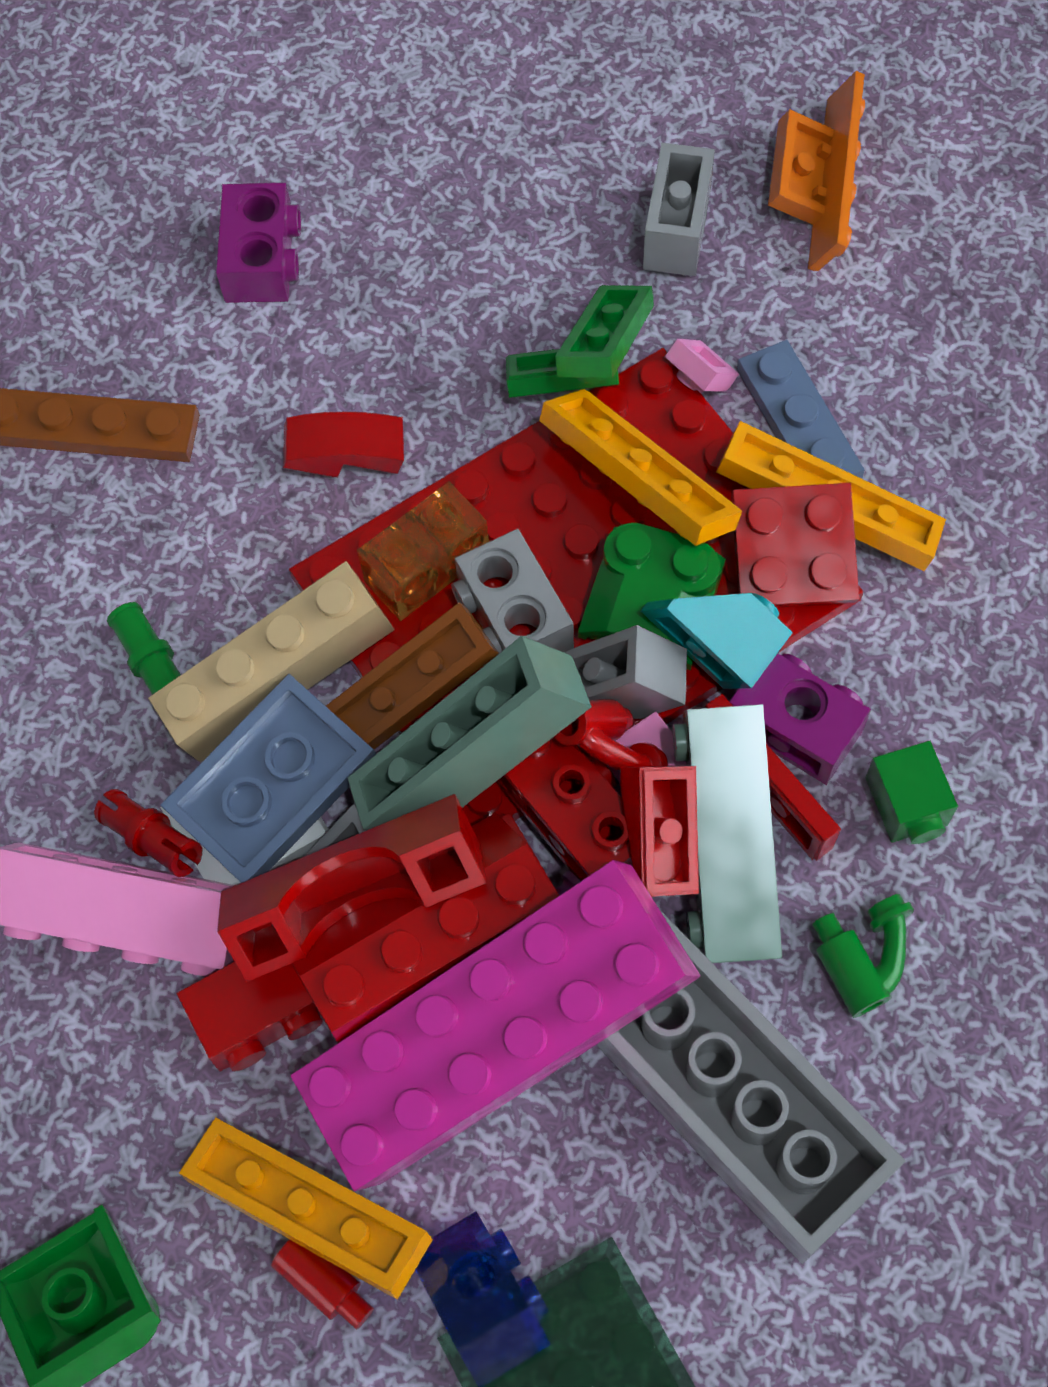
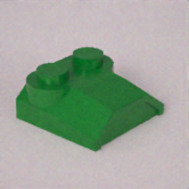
M627 523L614 527L604 544V556L582 618L578 638L586 640L588 637L598 640L638 625L672 641L641 612L642 608L647 602L716 596L726 559L715 552L707 543L704 542L695 546L689 540L676 533L640 523ZM688 655L686 669L691 671L694 661Z
M102 1204L93 1209L94 1213L0 1270V1317L29 1387H81L144 1347L154 1336L161 1321L156 1300L147 1291L107 1209Z

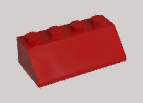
M497 813L471 826L481 846L486 878L485 884L427 908L419 902L408 898L386 899L361 907L329 927L314 943L306 958L292 963L337 1044L560 896L527 843Z

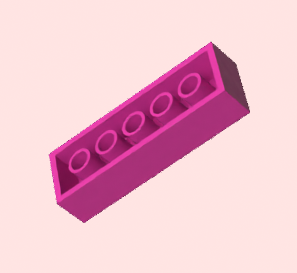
M612 860L290 1076L355 1192L381 1185L700 978L701 975L632 865Z

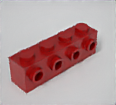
M553 737L496 781L580 881L612 860L623 862L633 867L623 800L614 789L617 786V782L604 763L594 757L589 760L577 745H563Z

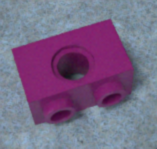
M777 653L752 688H739L730 700L733 706L763 704L766 744L776 755L825 785L829 783L863 732L871 711L851 689L839 684L832 686L812 674L809 666L801 659L791 654L780 655L779 653ZM792 705H802L810 709L814 717L808 720H799L792 717L786 708Z

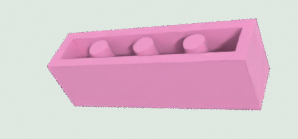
M19 842L0 847V925L4 926L3 934L8 937L23 940H38L41 938V934L63 938L62 946L65 948L83 952H97L100 946L122 950V959L141 964H156L159 961V957L182 962V971L200 976H209L234 962L218 934L217 928L221 891L235 885L191 876L177 877L166 871Z

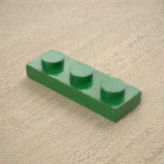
M600 285L555 356L557 376L577 378L585 383H596L607 378H613L654 307L652 286Z

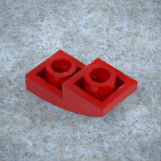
M321 412L287 417L284 423L283 468L338 478L344 464L398 474L404 462L403 417L367 412Z

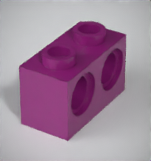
M286 183L222 184L216 274L225 303L289 302V282L299 280L298 251L296 248L291 249L292 237L301 236V212L299 204L291 205Z

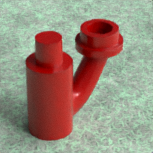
M614 699L589 700L592 707L554 736L563 745H579L600 762L619 771L620 767L668 766L665 753L651 743H637L628 748L616 742L632 726L633 715L629 709L623 707Z
M290 1239L280 1249L271 1263V1267L329 1320H332L339 1314L357 1330L365 1323L374 1310L368 1302L356 1293L361 1282L352 1274Z

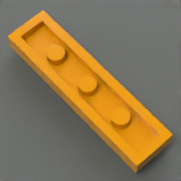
M586 389L543 402L539 419L541 423L558 435L565 444L574 448L594 464L601 473L609 476L634 496L641 505L649 508L674 528L681 537L697 546L736 530L742 513L740 508Z
M742 421L738 423L716 471L750 489L851 483L855 539L922 571L926 570L935 557L946 522L945 518Z
M216 1117L179 1172L188 1183L397 1300L433 1240L426 1230Z

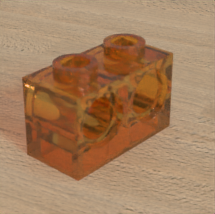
M450 481L357 550L364 582L399 621H402L457 579L456 557L489 542L487 520Z

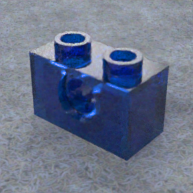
M477 1211L432 1237L431 1244L415 1270L478 1387H483L551 1345L538 1320L547 1314L549 1310L529 1275L517 1281L511 1270L521 1265V1262L502 1229L490 1235Z

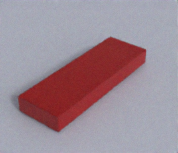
M720 694L706 704L705 708L731 707L733 705L723 694ZM766 744L771 813L812 860L815 859L817 861L833 849L841 828Z

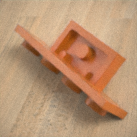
M855 71L827 99L824 124L791 109L778 120L768 206L813 225L808 269L812 271H819L834 257L841 256L848 247L852 236L849 218L851 204L857 189L853 181L855 162L861 150V142L858 140L859 124L865 109V100L862 98L865 74Z

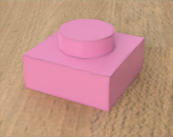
M677 339L665 356L679 369L677 373L678 379L690 389H698L700 393L704 391L726 392L739 376L736 370L701 340Z

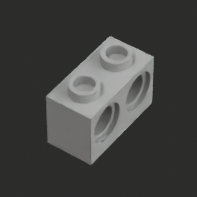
M519 529L513 530L455 558L458 581L452 583L451 587L457 603L460 602L466 606L471 614L475 613L483 631L499 653L520 637L512 634L509 630L513 626L523 623L537 628L535 632L524 637L561 652L574 648V623ZM493 577H502L509 581L506 585L499 588H490L483 584L486 580Z

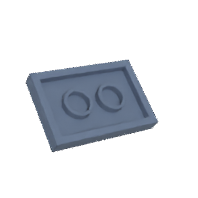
M288 674L160 806L242 883L268 872L350 787L348 777L374 757L376 752L293 676Z

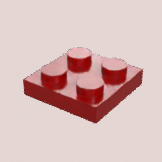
M851 483L737 489L732 491L731 502L742 510L737 528L733 531L738 594L755 593L761 595L774 604L775 607L854 603L860 599Z

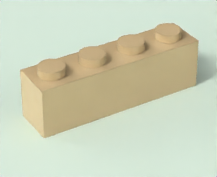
M345 561L151 695L148 699L175 743L201 763L288 674L293 676L308 690L395 629L366 586L347 561Z

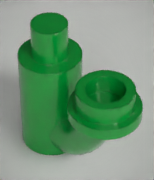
M900 894L883 899L867 911L872 920L869 924L874 933L884 931L881 959L876 967L854 930L844 932L834 913L827 914L812 924L822 942V945L816 949V952L853 1018L860 1017L888 1002L892 998L890 994L896 989L901 980L906 958L905 919L914 912V908L910 902L905 903Z

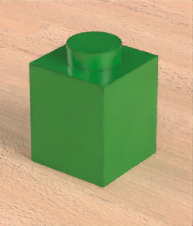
M931 740L872 759L865 779L891 843L909 838L912 844H921L946 832L945 826H948L958 808V804Z

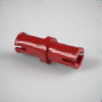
M111 789L103 794L106 799L118 806L117 810L114 811L98 800L94 810L97 822L109 827L123 837L128 849L141 857H152L177 877H185L194 871L179 859L180 854L196 865L200 863L202 858L200 843L173 828L168 816L155 808L145 809L119 789Z

